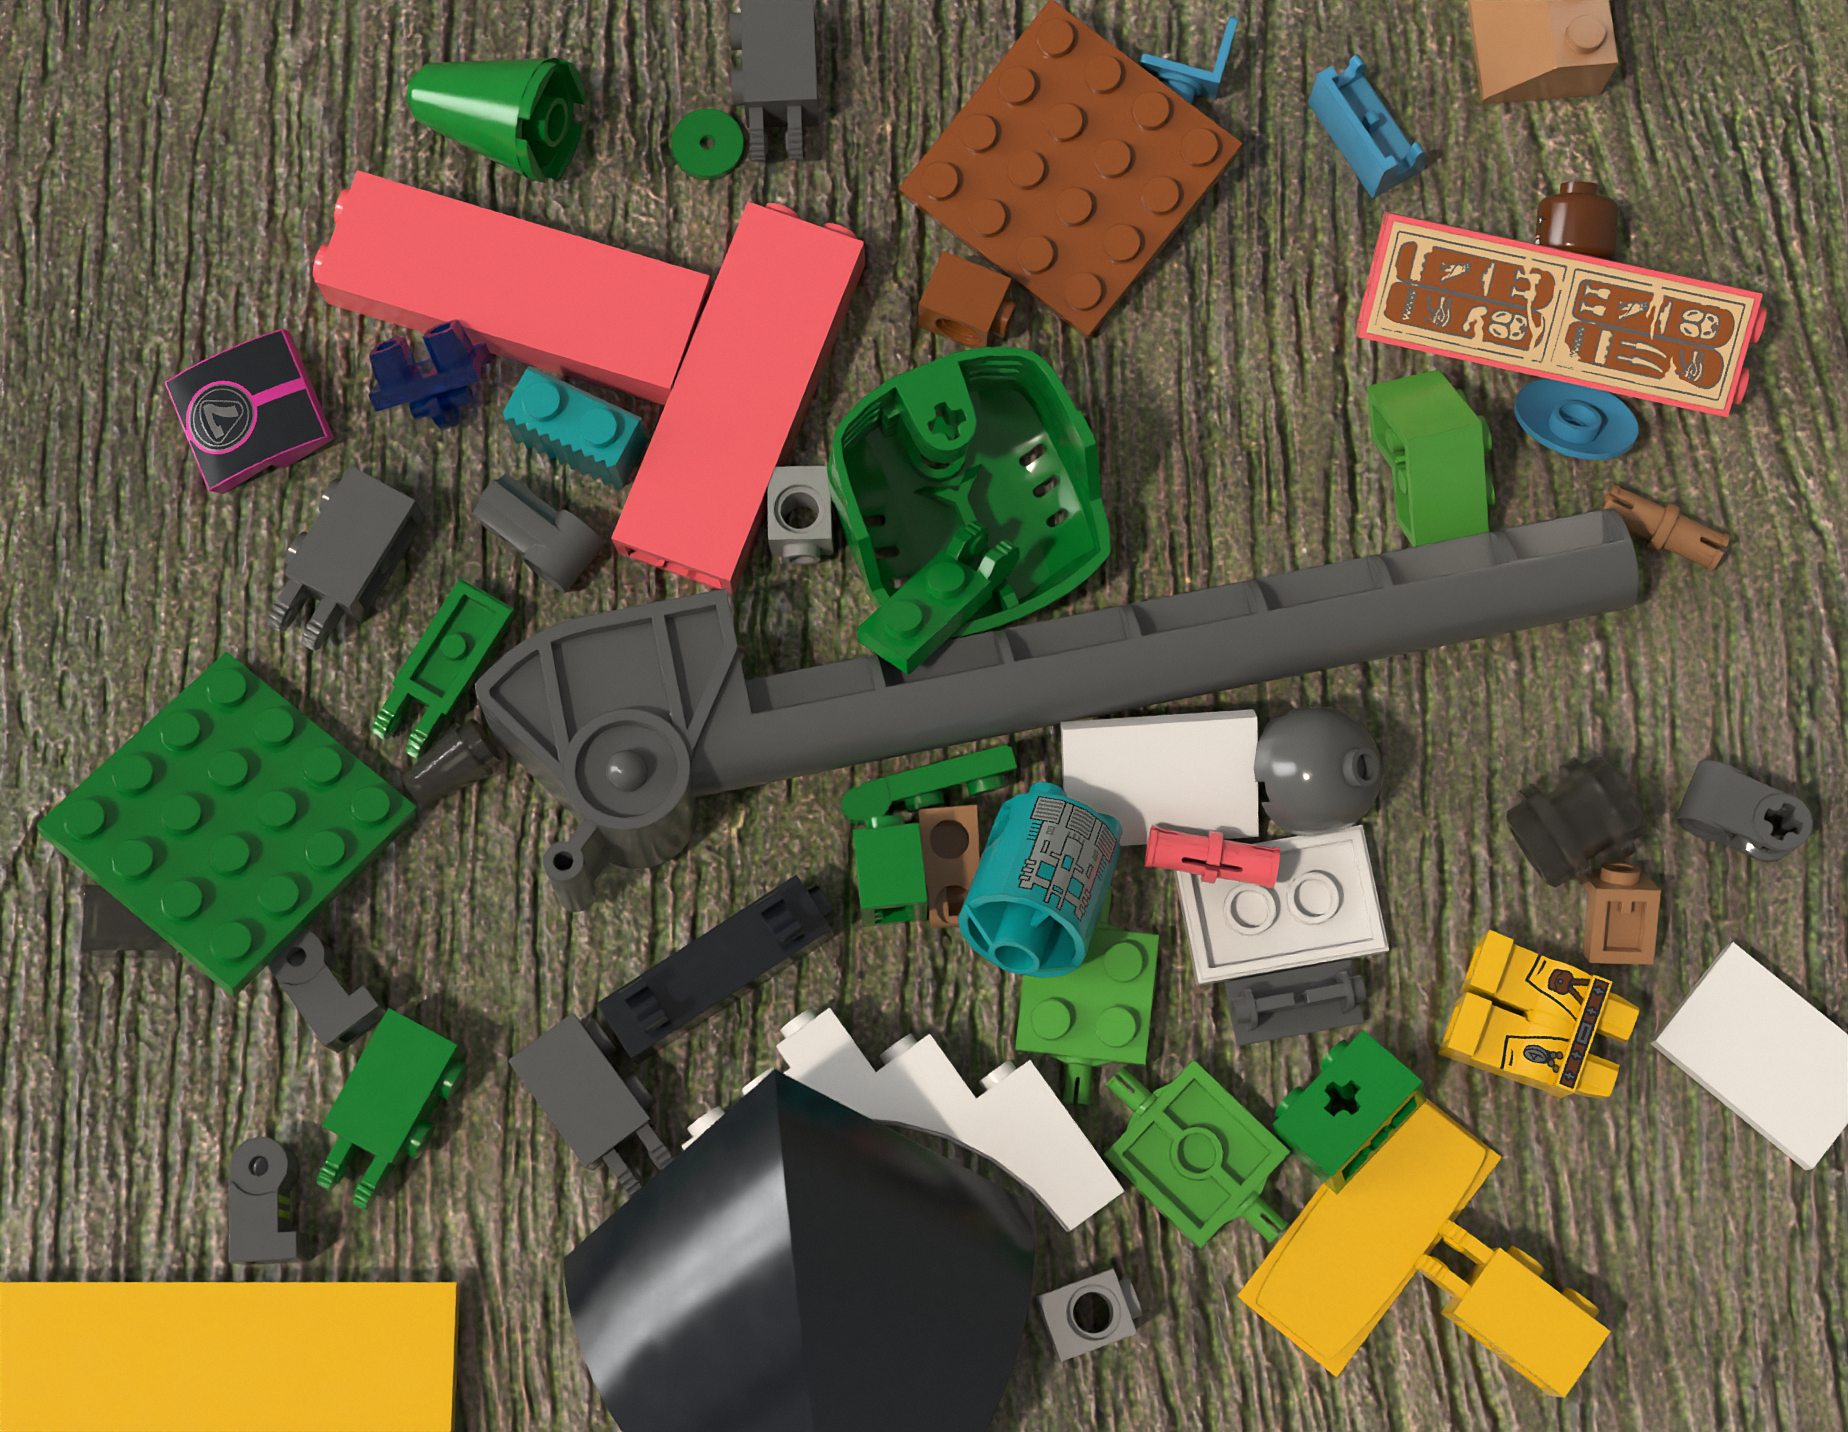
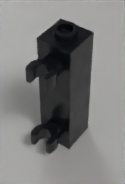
M796 874L596 1004L630 1058L638 1065L834 938L828 921L837 916L836 912L817 883L806 889Z

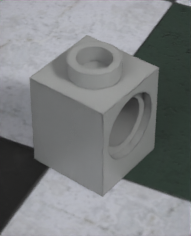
M827 466L775 467L767 486L768 542L771 555L783 556V562L792 565L815 564L820 562V555H834L833 501L828 488ZM798 507L810 508L818 514L815 522L803 529L790 527L784 520L791 510Z
M1114 1268L1035 1296L1057 1361L1060 1362L1137 1334L1132 1319L1143 1316L1136 1292L1129 1277L1118 1281ZM1088 1292L1102 1296L1107 1302L1110 1311L1107 1324L1101 1330L1094 1333H1088L1079 1328L1073 1316L1076 1301Z

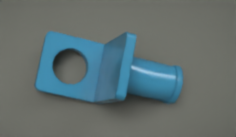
M1229 16L1213 72L1149 54H1142L1139 65L1190 104H1192L1194 96L1199 95L1215 100L1235 35L1238 18Z

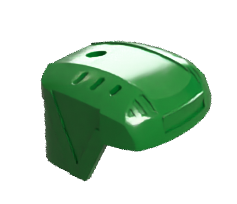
M982 347L951 353L890 378L865 395L843 418L835 430L832 451L827 465L828 488L851 554L866 585L865 592L876 609L900 589L891 587V580L911 579L941 550L946 552L954 535L974 521L988 528L990 534L988 535L989 540H987V545L983 548V552H980L978 557L976 556L968 567L977 572L984 556L992 548L995 549L997 544L1005 540L1020 548V558L1009 576H1006L1004 581L992 591V598L948 639L961 638L992 630L1046 607L1070 593L1088 579L1108 558L1111 552L1109 525L1101 498L1095 438L1081 410L1075 407L1056 372L1045 359L1033 351L1016 347ZM1035 448H1044L1045 453L1028 466L1020 465L1019 460ZM920 452L932 462L942 464L953 463L944 469H934L924 463ZM1050 478L1058 479L1059 484L1042 497L1034 496L1033 491ZM1059 511L1066 512L1067 518L1055 527L1047 525L1046 521ZM882 517L885 520L884 525L865 527L863 519ZM892 548L896 549L899 553L896 557L876 559L874 551Z

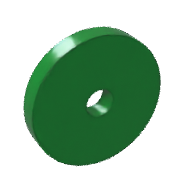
M700 109L689 113L678 122L672 134L671 148L676 164L684 173L695 179L709 181L727 176L739 165L744 153V139L741 128L730 115L716 109ZM705 140H711L715 143L711 149H704L701 147V144Z

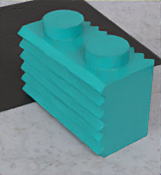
M531 366L525 370L503 411L505 421L516 444L524 442L527 449L535 447L538 454L546 452L548 459L557 457L559 464L568 462L571 470L579 467L582 475L590 472L593 480L602 478L604 485L613 483L615 490L625 486L648 440L641 417Z

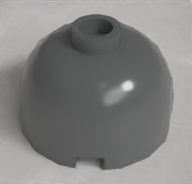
M1315 706L1292 709L1285 716H1276L1267 723L1257 743L1254 775L1255 782H1265L1266 793L1270 802L1261 803L1266 814L1282 830L1298 836H1311L1350 828L1372 809L1380 792L1383 771L1379 748L1372 733L1360 720L1352 715L1331 707Z

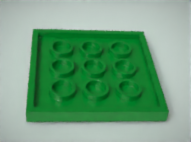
M226 651L37 823V827L42 837L235 998L417 818V806Z

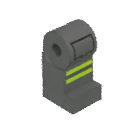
M303 929L268 964L273 976L323 1045L336 1053L341 1052L378 1024L387 1011V1008L376 993L363 985L352 993L336 971V956L332 947L311 931Z
M255 1137L247 1139L237 1147L231 1157L229 1167V1263L247 1266L309 1262V1235L298 1231H291L290 1191L296 1184L299 1176L298 1158L291 1148L271 1138Z

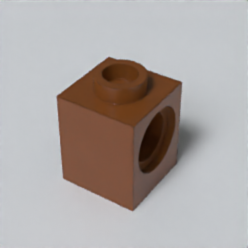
M943 251L919 302L918 327L972 349L989 347L994 335L1001 338L1005 337L1015 315L1017 304L1009 301L1012 278Z

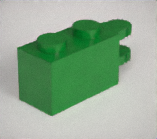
M388 1008L321 1125L339 1135V1138L329 1153L326 1162L323 1164L316 1183L329 1191L333 1190L345 1176L358 1148L365 1149L374 1154L375 1157L365 1175L359 1181L352 1202L363 1210H368L380 1194L395 1165L403 1167L408 1157L416 1160L428 1145L435 1130V1124L431 1123L429 1119L441 1098L447 1101L451 1100L461 1086L468 1070V1066L462 1063L468 1051Z

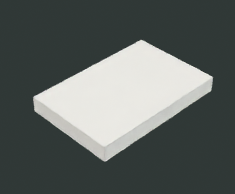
M1254 709L1060 722L1063 790L1068 798L1088 805L1097 813L1107 814L1118 820L1123 829L1119 842L1120 846L1147 844L1151 826L1207 837L1209 831L1222 832L1223 839L1259 837L1258 782H1255L1254 775L1258 730L1257 715Z
M1363 825L1352 826L1321 835L1295 836L1254 843L1253 845L1271 848L1273 846L1280 847V862L1273 889L1216 878L1214 884L1201 882V875L1174 870L1196 986L1379 955L1389 951Z
M1734 942L1726 945L1649 1043L1804 1170L1813 1169L1848 1124V1034Z

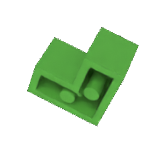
M1439 369L1367 386L1371 439L1392 468L1396 523L1413 547L1489 532L1488 508H1492L1495 505V493L1491 478L1485 471L1484 454L1491 451V434L1486 419L1482 415L1477 416L1468 406L1463 391L1455 389Z

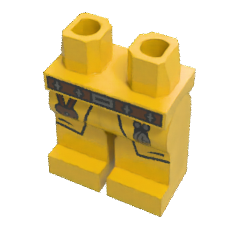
M1489 929L1477 941L1459 992L1464 995L1456 1000L1437 1054L1515 1082L1541 1089L1543 1092L1558 1098H1564L1573 1093L1597 1099L1608 1098L1612 1093L1619 1073V1064L1588 1053L1595 1032L1622 1043L1628 1041L1634 1029L1640 1008L1619 995L1609 992L1612 981L1596 975L1591 976L1576 967L1551 960L1513 944V939Z

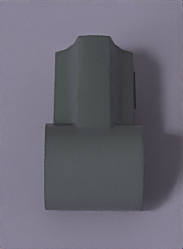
M507 473L501 478L493 480L480 495L479 502L472 512L474 518L481 525L523 555L522 560L531 570L562 593H566L605 546L604 541L578 517L564 509L557 512Z

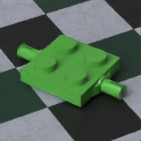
M1109 886L1087 954L1080 967L1064 976L1039 978L1024 975L1015 1050L1018 1053L1050 1056L1067 1065L1062 1099L1064 1104L1074 1105L1076 1082L1080 1080L1077 1104L1078 1106H1090L1089 1098L1093 1068L1113 1063L1146 1067L1159 935L1123 931L1109 924L1113 886Z
M1194 1059L1170 1084L1155 1090L1153 1093L1139 1082L1125 1066L1108 1081L1105 1087H1108L1134 1113L1129 1119L1125 1132L1102 1157L1197 1249H1201L1223 1224L1240 1216H1243L1267 1239L1268 1243H1271L1279 1234L1260 1215L1278 1232L1284 1230L1288 1222L1277 1214L1259 1195L1263 1191L1268 1175L1290 1151ZM1116 1077L1119 1078L1133 1093H1131L1119 1080H1117Z

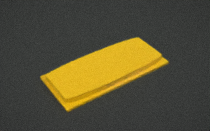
M1426 1098V1102L1338 1194H1335L1324 1183L1321 1184L1236 1297L1332 1375L1338 1377L1417 1272L1414 1264L1421 1254L1424 1253L1429 1256L1441 1240L1442 1236H1440L1438 1231L1446 1219L1451 1222L1456 1220L1502 1157Z

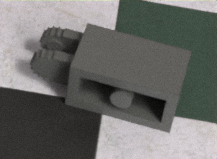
M740 0L741 13H729L731 50H742V69H731L733 106H744L746 125L747 128H750L752 162H765V155L768 153L766 127H788L785 133V141L790 161L803 160L802 126H819L814 0Z
M351 465L341 480L338 478L334 479L325 489L319 502V511L321 513L309 532H301L290 545L285 560L287 567L284 570L289 581L280 593L277 602L273 605L268 616V626L283 633L294 622L309 596L321 601L311 620L307 623L301 640L302 645L313 651L320 650L343 614L362 624L426 520L416 500Z
M572 1012L510 1058L508 1062L583 1166L593 1171L605 1162L627 1193L632 1197L643 1187L644 1181L633 1166H629L619 1153L621 1149L639 1137L649 1150L648 1155L659 1170L665 1168L675 1158L652 1127L656 1122L647 1109L656 1103L655 1099L634 1071L624 1078L608 1058L618 1049L597 1020L594 1018L584 1025Z

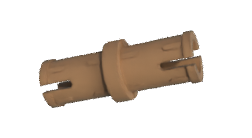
M1615 482L1611 485L1602 501L1605 503L1604 507L1601 506L1599 510L1608 508L1616 510L1623 518L1629 533L1647 540L1645 547L1656 552L1664 548L1704 566L1708 571H1713L1724 554L1720 549L1722 547L1726 548L1729 543L1730 535L1720 533L1679 514V506L1667 502L1663 507L1620 487Z

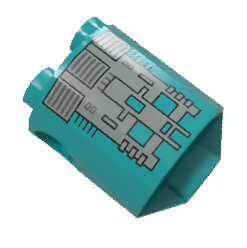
M1047 782L1035 783L1030 787L1028 793L1018 794L1004 802L995 818L958 916L961 935L972 949L1000 968L1021 975L1039 978L1064 976L1078 969L1087 954L1121 854L1119 842L1123 829L1119 821L1110 815L1097 813L1088 805L1068 798L1062 788Z

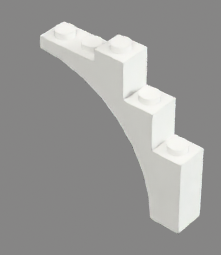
M810 1008L795 1017L780 1030L786 1039L776 1045V1048L790 1068L783 1074L880 1124L897 1125L945 1138L993 1162L1033 1193L1066 1232L1073 1230L1124 1192L1122 1186L1031 1060L1018 1069L1011 1060L1003 1063L978 1082L985 1093L976 1098L931 1034H928L919 1042L915 1040L912 1034H909L893 1044L879 1056L885 1066L875 1072L831 1008H828L820 1015H817L814 1009ZM770 1068L748 1083L741 1090L744 1095L775 1068ZM720 1106L710 1110L687 1128L693 1138L682 1145L684 1150L725 1114Z

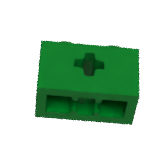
M901 815L878 816L865 820V829L853 830L863 927L927 921L928 900L919 823L905 824L904 816Z
M1364 1030L1351 1043L1347 1040L1337 1043L1321 1062L1320 1070L1323 1072L1306 1089L1302 1086L1293 1089L1281 1101L1275 1111L1277 1119L1273 1123L1277 1139L1335 1194H1338L1426 1102L1423 1081ZM1339 1101L1341 1104L1348 1106L1355 1101L1358 1111L1351 1115L1349 1112L1341 1110L1335 1115L1332 1105Z

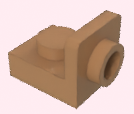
M1606 862L1601 865V870H1581L1580 884L1588 892L1583 956L1589 963L1654 965L1661 890L1645 872L1641 871L1639 866L1634 864Z

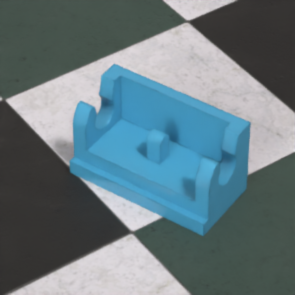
M1356 54L1349 61L1350 65L1341 74L1338 75L1332 66L1317 74L1308 104L1365 189L1374 199L1422 172L1425 168L1423 162L1427 153L1419 142L1413 145L1410 144L1364 76L1367 65L1361 56Z

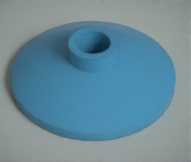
M1544 378L1525 385L1519 391L1514 404L1516 419L1525 432L1537 442L1562 455L1588 460L1612 459L1628 452L1635 444L1638 436V423L1632 411L1620 399L1607 391Z

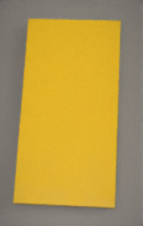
M0 1282V1432H455L460 1283Z

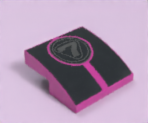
M276 330L240 343L193 365L164 382L209 491L224 494L270 465L287 468L334 439L288 330Z

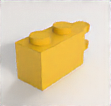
M1446 1219L1438 1233L1444 1238L1445 1243L1454 1250L1463 1253L1476 1264L1466 1278L1462 1280L1450 1271L1447 1265L1434 1256L1422 1253L1416 1261L1414 1267L1451 1296L1441 1314L1547 1395L1565 1398L1611 1332L1595 1320L1600 1312L1599 1309L1576 1291L1565 1287L1562 1293H1559L1542 1280L1540 1276L1545 1269L1522 1250L1514 1246H1510L1507 1252L1500 1247L1489 1248L1466 1230Z

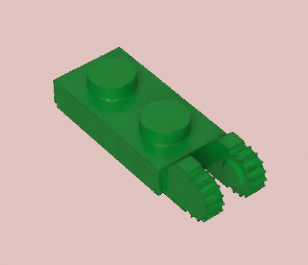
M977 521L970 522L963 530L961 529L954 535L946 552L941 550L857 627L858 642L901 671L911 674L992 598V591L1004 581L1006 576H1009L1017 565V561L1020 558L1019 554L1021 553L1019 551L1020 548L1007 540L1001 541L995 549L992 548L984 556L976 572L968 566L974 561L976 556L978 557L980 552H983L990 533L988 528Z
M460 578L392 682L395 688L375 718L372 725L373 728L371 729L372 733L383 740L390 738L399 728L409 710L412 699L428 707V709L410 734L405 753L417 760H420L421 757L423 758L441 733L445 719L451 720L517 616L515 609Z
M1005 744L861 783L860 787L853 785L852 789L847 788L846 794H842L843 800L840 801V806H842L840 808L841 814H844V820L847 819L850 825L853 823L856 824V827L858 825L865 826V820L886 816L891 806L905 803L907 812L913 813L919 809H928L944 804L942 793L967 786L969 796L971 797L1005 788L1007 786L1004 776L1014 774L1017 769L1012 747H1008Z

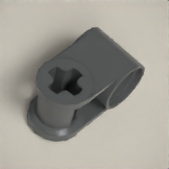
M1713 760L1698 762L1675 817L1676 824L1685 831L1702 839L1723 844L1755 860L1766 863L1778 861L1787 856L1792 850L1804 844L1811 835L1813 826L1810 810L1803 801L1794 795L1787 794L1752 779L1735 767ZM1770 817L1778 821L1776 831L1783 835L1779 839L1771 835L1773 825L1766 821Z

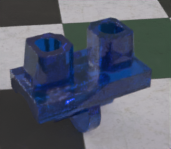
M458 319L438 324L426 331L422 338L431 359L416 363L405 337L399 336L375 345L369 357L377 383L368 394L375 411L410 402V411L414 419L431 415L434 423L442 430L458 425L459 407L474 402L473 392L467 384L479 381L481 378V366L492 361L486 343L473 346Z

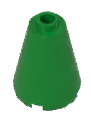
M557 58L435 62L425 64L418 73L412 76L407 88V102L412 109L414 118L420 124L529 180L546 183L545 178L556 180L562 176L574 157L583 126L572 123L574 103L585 105V92L581 75L574 64Z

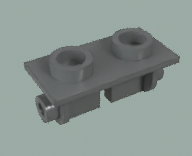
M1351 959L1224 982L1237 1047L1365 1023L1360 1001H1365L1366 999L1364 983L1360 975L1354 976Z

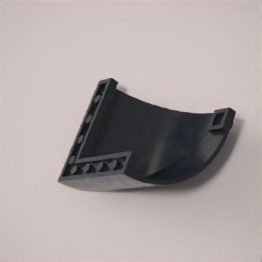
M774 1069L564 1257L565 1288L571 1320L591 1377L607 1409L622 1432H986L1005 1391L1025 1328L1035 1260V1229L1032 1202Z

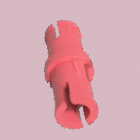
M1151 826L1144 867H1157L1201 875V882L1214 884L1216 878L1273 889L1278 874L1280 847L1273 846L1271 848L1224 840L1223 833L1209 831L1207 837Z

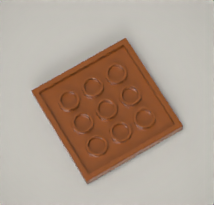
M1049 0L899 186L898 190L900 195L1003 275L1012 278V282L1089 341L1242 152L1243 143L1054 0Z

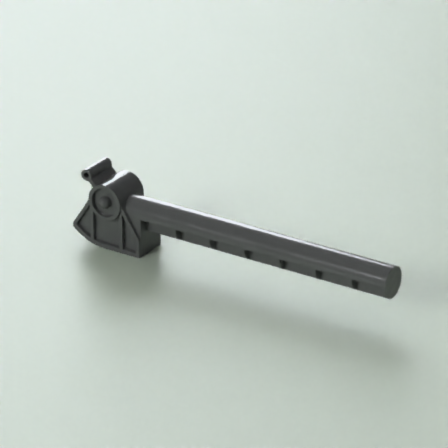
M1608 508L946 640L911 674H906L876 654L746 681L742 670L726 588L564 621L544 629L518 644L500 658L474 684L478 702L495 740L577 819L579 827L569 841L555 843L547 849L543 857V866L561 906L571 912H581L593 904L596 897L594 881L607 862L625 868L642 869L657 866L676 856L688 844L695 832L699 818L698 797L1061 724L1060 722L1077 721L1629 609L1634 606L1637 600L1639 573L1636 553L1628 528L1620 514L1616 510Z

